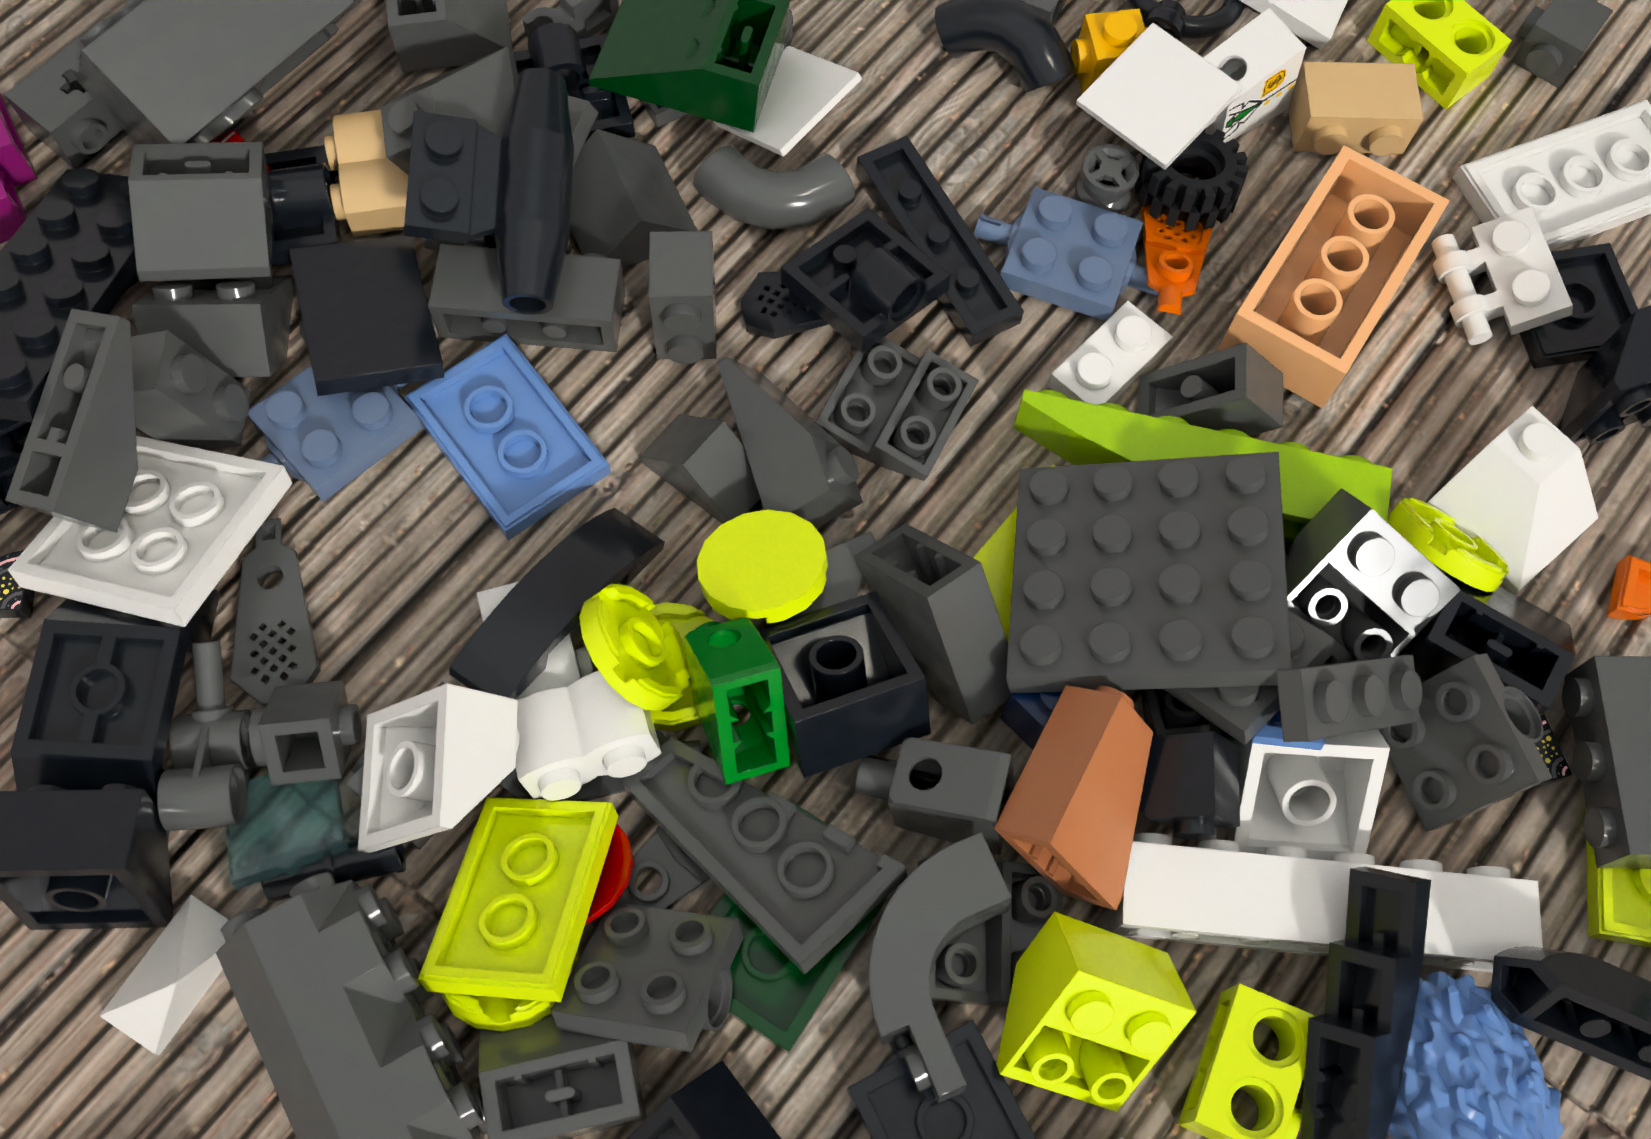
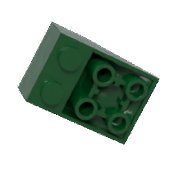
M622 0L589 77V85L754 133L784 50L790 0Z

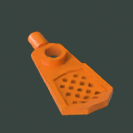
M1151 205L1141 207L1140 214L1141 221H1143L1142 235L1147 285L1159 293L1157 311L1181 315L1182 297L1194 295L1213 228L1204 230L1201 222L1198 221L1195 230H1184L1185 221L1180 220L1176 221L1175 227H1171L1165 224L1166 215L1162 214L1155 219L1149 215Z

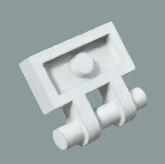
M1532 206L1472 227V236L1477 248L1468 251L1460 250L1453 234L1441 235L1432 241L1431 246L1436 256V260L1433 263L1434 271L1438 281L1446 284L1454 303L1450 307V313L1456 327L1464 329L1469 344L1477 345L1489 340L1493 334L1488 321L1504 316L1510 334L1514 335L1572 315V302ZM1486 271L1494 292L1487 295L1477 294L1471 276Z

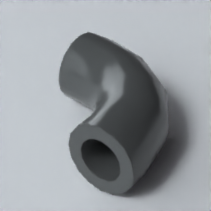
M731 145L724 146L714 151L703 161L694 176L693 182L695 190L707 202L735 221L771 230L810 226L842 211L852 204L856 198L855 188L847 171L838 160L826 153L818 155L807 164L794 170L772 171L756 166L747 160L735 147Z

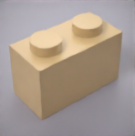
M1303 61L1288 107L1293 151L1317 152L1322 155L1339 153L1344 145L1358 153H1372L1377 156L1403 154L1424 119L1414 64Z

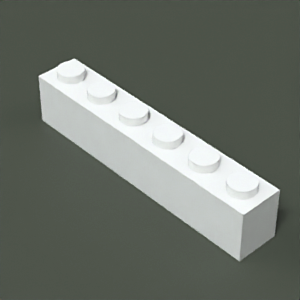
M1158 833L1134 834L1122 900L1116 911L1110 909L1109 931L1124 937L1329 957V943L1345 939L1350 868L1366 866L1431 880L1422 966L1493 973L1494 956L1514 947L1529 946L1543 948L1538 881L1511 878L1510 870L1504 867H1471L1466 870L1467 874L1443 872V864L1441 862L1424 859L1405 860L1399 863L1400 867L1375 865V857L1363 853H1340L1333 855L1332 861L1309 859L1306 849L1292 846L1269 847L1265 850V854L1240 852L1239 843L1229 840L1200 841L1198 848L1172 845V837Z

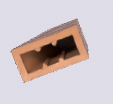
M1066 685L994 827L1049 883L1055 886L1061 895L1115 911L1123 896L1153 731L1134 710L1133 700L1123 692L1109 686L1100 685L1095 690Z

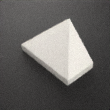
M190 895L99 1016L152 1053L160 1055L223 970L216 952L226 942L220 929L229 919L195 896Z

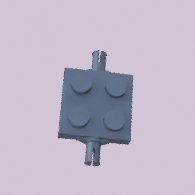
M1037 187L1033 188L1025 212L1015 220L1014 224L986 216L983 213L980 214L974 231V237L1006 247L1005 263L1000 276L1012 291L1103 321H1107L1111 317L1117 299L1126 291L1127 286L1158 296L1159 294L1147 285L1146 267L1136 264L1135 246L1143 221Z
M312 365L248 410L247 416L265 437L268 449L271 452L261 461L283 465L288 474L305 482L322 502L326 501L423 429L417 414L403 401L399 392L409 383L318 396Z

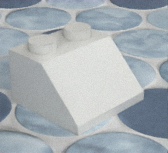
M1379 729L1325 738V744L1321 750L1255 744L1250 741L1244 745L1229 734L1228 740L1238 745L1240 827H1227L1229 841L1240 844V852L1265 854V850L1269 847L1292 846L1306 849L1309 859L1332 861L1333 855L1340 853L1366 854L1390 747Z

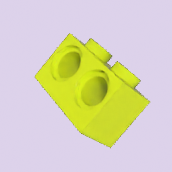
M1390 0L1385 4L1367 39V42L1391 63L1414 64L1418 86L1445 110L1490 76L1512 41L1464 0Z
M1241 983L1222 991L1178 1125L1208 1139H1296L1302 1113L1300 1109L1295 1108V1103L1302 1080L1304 1081L1308 1020L1311 1017H1315V1015ZM1258 1022L1269 1026L1278 1038L1279 1050L1274 1060L1265 1058L1255 1047L1253 1031ZM1238 1089L1251 1095L1258 1108L1257 1121L1250 1130L1242 1127L1232 1114L1231 1101Z

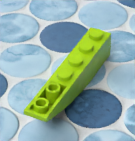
M1024 389L1013 428L1074 465L1279 452L1284 542L1293 544L1296 535L1341 488L1372 508L1386 522L1388 520L1393 468L1371 464L1364 457L1356 455L1338 457L1310 451L1307 446L1300 443L1283 442L1278 444L1250 438L1246 433L1235 429L1217 431L1189 425L1185 420L1174 416H1161L1157 418L1133 413L1123 406L1114 403L1096 405L1069 399L1066 395L1053 390L1036 392Z

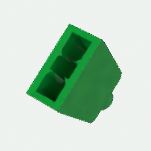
M738 618L723 623L712 621L690 631L684 637L693 701L725 785L791 766L781 667L752 621L747 618ZM733 705H741L750 712V717L744 724L734 725V722L739 721Z

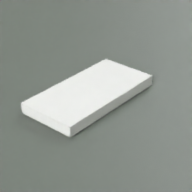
M1646 99L1461 165L1452 178L1482 223L1532 206L1550 251L1651 214V104Z

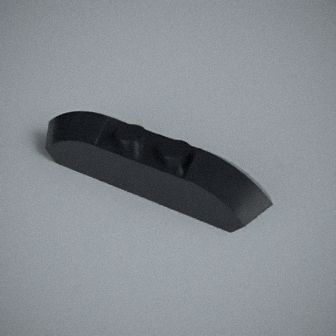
M1522 946L1506 949L1494 956L1491 1000L1510 1022L1651 1081V981L1598 958L1579 953Z

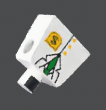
M1271 8L1261 13L1203 57L1243 86L1242 91L1207 126L1205 133L1213 135L1216 129L1225 132L1226 134L1223 139L1225 143L1281 114L1289 107L1306 46Z

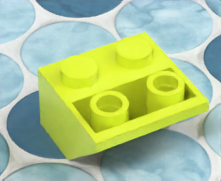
M1054 911L1016 963L996 1064L1000 1075L1117 1112L1197 1012L1167 952Z

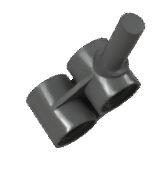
M219 640L192 643L197 709L191 710L190 714L177 715L173 720L170 732V752L175 769H166L161 774L157 791L159 818L166 831L239 826L243 824L246 818L248 785L251 769L255 765L249 741L251 711L247 709L233 710V706H226Z

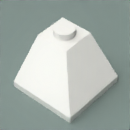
M1533 406L1492 440L1427 502L1455 519L1454 526L1471 539L1473 536H1480L1504 558L1508 564L1509 573L1503 579L1502 584L1514 594L1520 591L1598 519L1580 448Z
M447 683L368 714L358 851L375 852L452 829L516 768V752L520 740L517 728L518 700Z

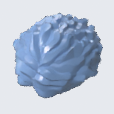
M1435 971L1427 975L1426 981L1420 978L1410 1041L1396 1104L1387 1133L1390 1139H1559L1564 1131L1563 1125L1559 1122L1561 1093L1557 1088L1547 1087L1545 1084L1542 1062L1535 1054L1534 1048L1524 1034L1523 1027L1510 1022L1491 1000V990L1475 986L1474 978L1469 974L1454 979L1447 975L1446 972Z

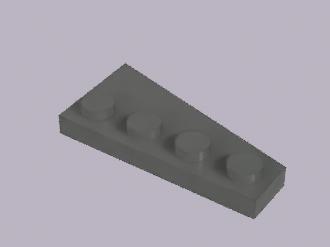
M673 737L660 746L662 754L647 762L640 772L624 777L621 780L626 792L804 975L908 877L906 866L884 853L882 856L875 854L857 844L855 838L831 824L826 827L797 811L795 804L773 792L768 795L743 780L725 785L715 760Z

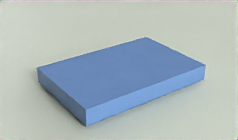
M504 334L444 371V378L431 379L404 396L406 404L417 414L423 428L507 540H510L611 473L609 463L507 334Z

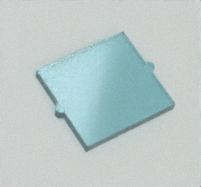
M269 774L249 780L245 821L239 826L226 827L230 883L236 890L285 872L289 876L295 875L301 866L349 849L339 779L271 786Z

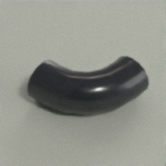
M949 0L935 8L936 28L941 42L950 56L958 59L970 53L984 50L998 53L1012 64L1019 76L1024 93L1036 90L1077 72L1072 56L1054 24L1023 0Z

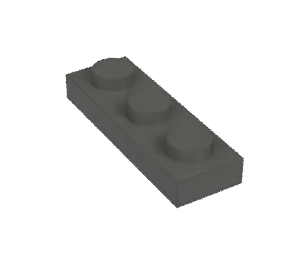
M1413 655L1378 657L1276 671L1284 742H1308L1420 721L1419 706L1422 701L1423 690L1421 680L1415 672Z

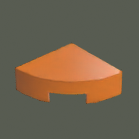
M1627 555L1617 563L1607 617L1620 620H1639L1651 616V562Z

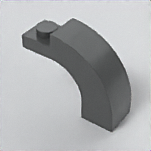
M982 832L937 852L918 866L905 879L887 904L879 921L870 956V999L876 1029L882 1046L909 1034L913 1044L901 1049L918 1092L931 1087L938 1103L965 1092L967 1084L932 1004L929 982L934 964L942 950L952 939L976 925L1008 912L1012 896Z

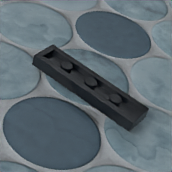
M908 136L858 156L856 172L891 226L951 274L949 291L940 296L939 300L968 345L971 347L1020 324L1024 310Z

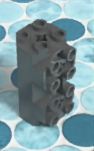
M330 872L317 874L295 885L289 892L291 898L266 912L263 909H253L244 912L223 925L220 930L226 942L216 952V955L297 1139H485L483 1133L487 1129L481 1091L477 1086L469 1089L467 1084L461 1080L455 1065L464 1060V1055L447 1022L444 1021L439 1024L432 1013L424 1015L421 1003L433 997L434 994L433 992H427L418 980L422 969L419 962L415 958L409 961L395 941V938L404 934V930L394 908L386 897L379 899L369 883L363 887H360L353 880L336 884Z

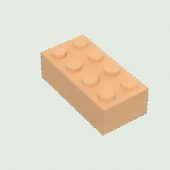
M1344 145L1239 308L1218 351L1245 342L1248 343L1283 373L1284 388L1323 409L1347 374L1450 200Z

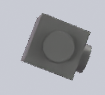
M1552 0L1545 10L1535 6L1515 35L1524 41L1511 62L1559 88L1610 17L1613 10L1595 0Z

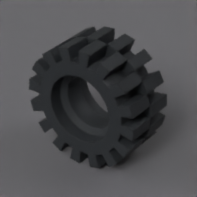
M1205 128L1166 170L1143 154L1139 167V177L1135 184V193H1140L1138 202L1142 207L1151 205L1149 215L1155 219L1162 214L1166 215L1165 224L1171 227H1175L1177 220L1185 221L1184 230H1195L1198 221L1201 222L1205 230L1213 228L1216 220L1222 224L1228 219L1230 212L1233 213L1249 166H1245L1248 159L1245 152L1237 153L1240 144L1235 139L1226 143L1223 142L1225 132L1216 129L1214 134L1210 135L1205 133ZM1180 173L1192 174L1203 180L1188 178Z

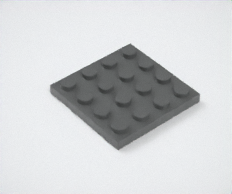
M1279 452L1020 469L1006 674L1010 693L1063 692L1066 685L1095 690L1100 685L1109 686L1117 690L1278 686L1276 671L1292 669Z

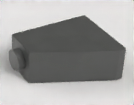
M906 523L854 556L857 566L872 592L875 591L926 677V685L937 702L973 725L984 716L996 711L1001 704L1009 700L1012 693H1010L1006 680L1008 642L980 561Z

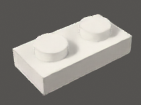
M1127 301L1051 374L1048 386L1052 390L1066 395L1069 399L1096 405L1113 403L1168 349L1173 336Z

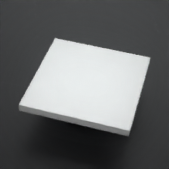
M1152 23L1076 100V105L1166 170L1242 91L1243 86L1162 28Z
M787 46L782 52L754 133L713 122L716 126L784 157L862 78L859 72Z

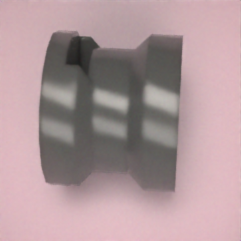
M1103 144L1087 152L1081 166V175L1075 186V199L1121 214L1126 210L1130 202L1132 188L1139 177V164L1136 157L1128 149L1114 144Z

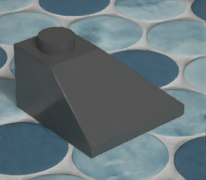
M507 46L410 88L381 107L386 158L409 175L414 111L477 120L479 125L501 138L518 76L515 54L510 47Z

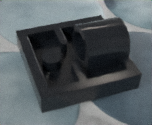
M549 23L540 26L528 38V50L514 52L517 74L530 68H544L555 71L565 79L568 96L589 101L597 110L598 115L586 141L597 129L626 138L635 137L634 122L627 97L589 85V77L608 33L578 39L575 30L567 24Z
M325 145L265 154L266 163L270 169L269 187L273 202L272 266L291 263L289 249L341 243L339 220L336 219L330 195V185L335 184L334 171L330 169Z
M869 208L781 266V283L862 353L949 291L951 277L950 273Z

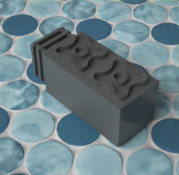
M129 0L118 11L94 25L82 37L81 43L85 48L81 50L79 57L80 71L78 83L138 144L214 143L232 130L237 132L256 115L257 111L255 108L263 101V95L335 36L339 28L334 22L356 5L358 0Z

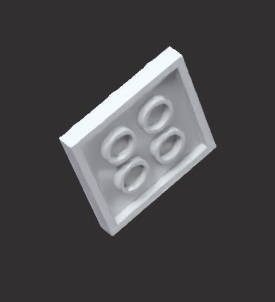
M136 435L138 471L117 533L53 517L10 566L8 571L22 588L185 627L293 483L283 465Z

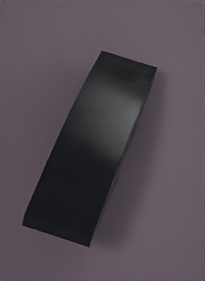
M1366 866L1350 868L1345 939L1329 943L1325 1014L1311 1017L1308 1020L1300 1139H1386L1396 1104L1412 1031L1424 957L1431 880Z

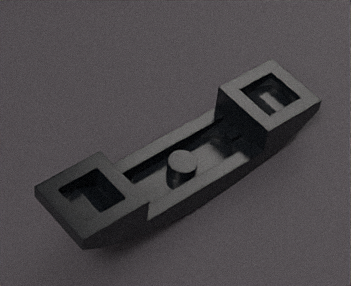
M616 508L592 518L555 546L504 597L458 654L449 668V675L470 689L516 699L546 669L548 654L580 623L579 616L584 602L612 583L628 585L663 550L665 541Z

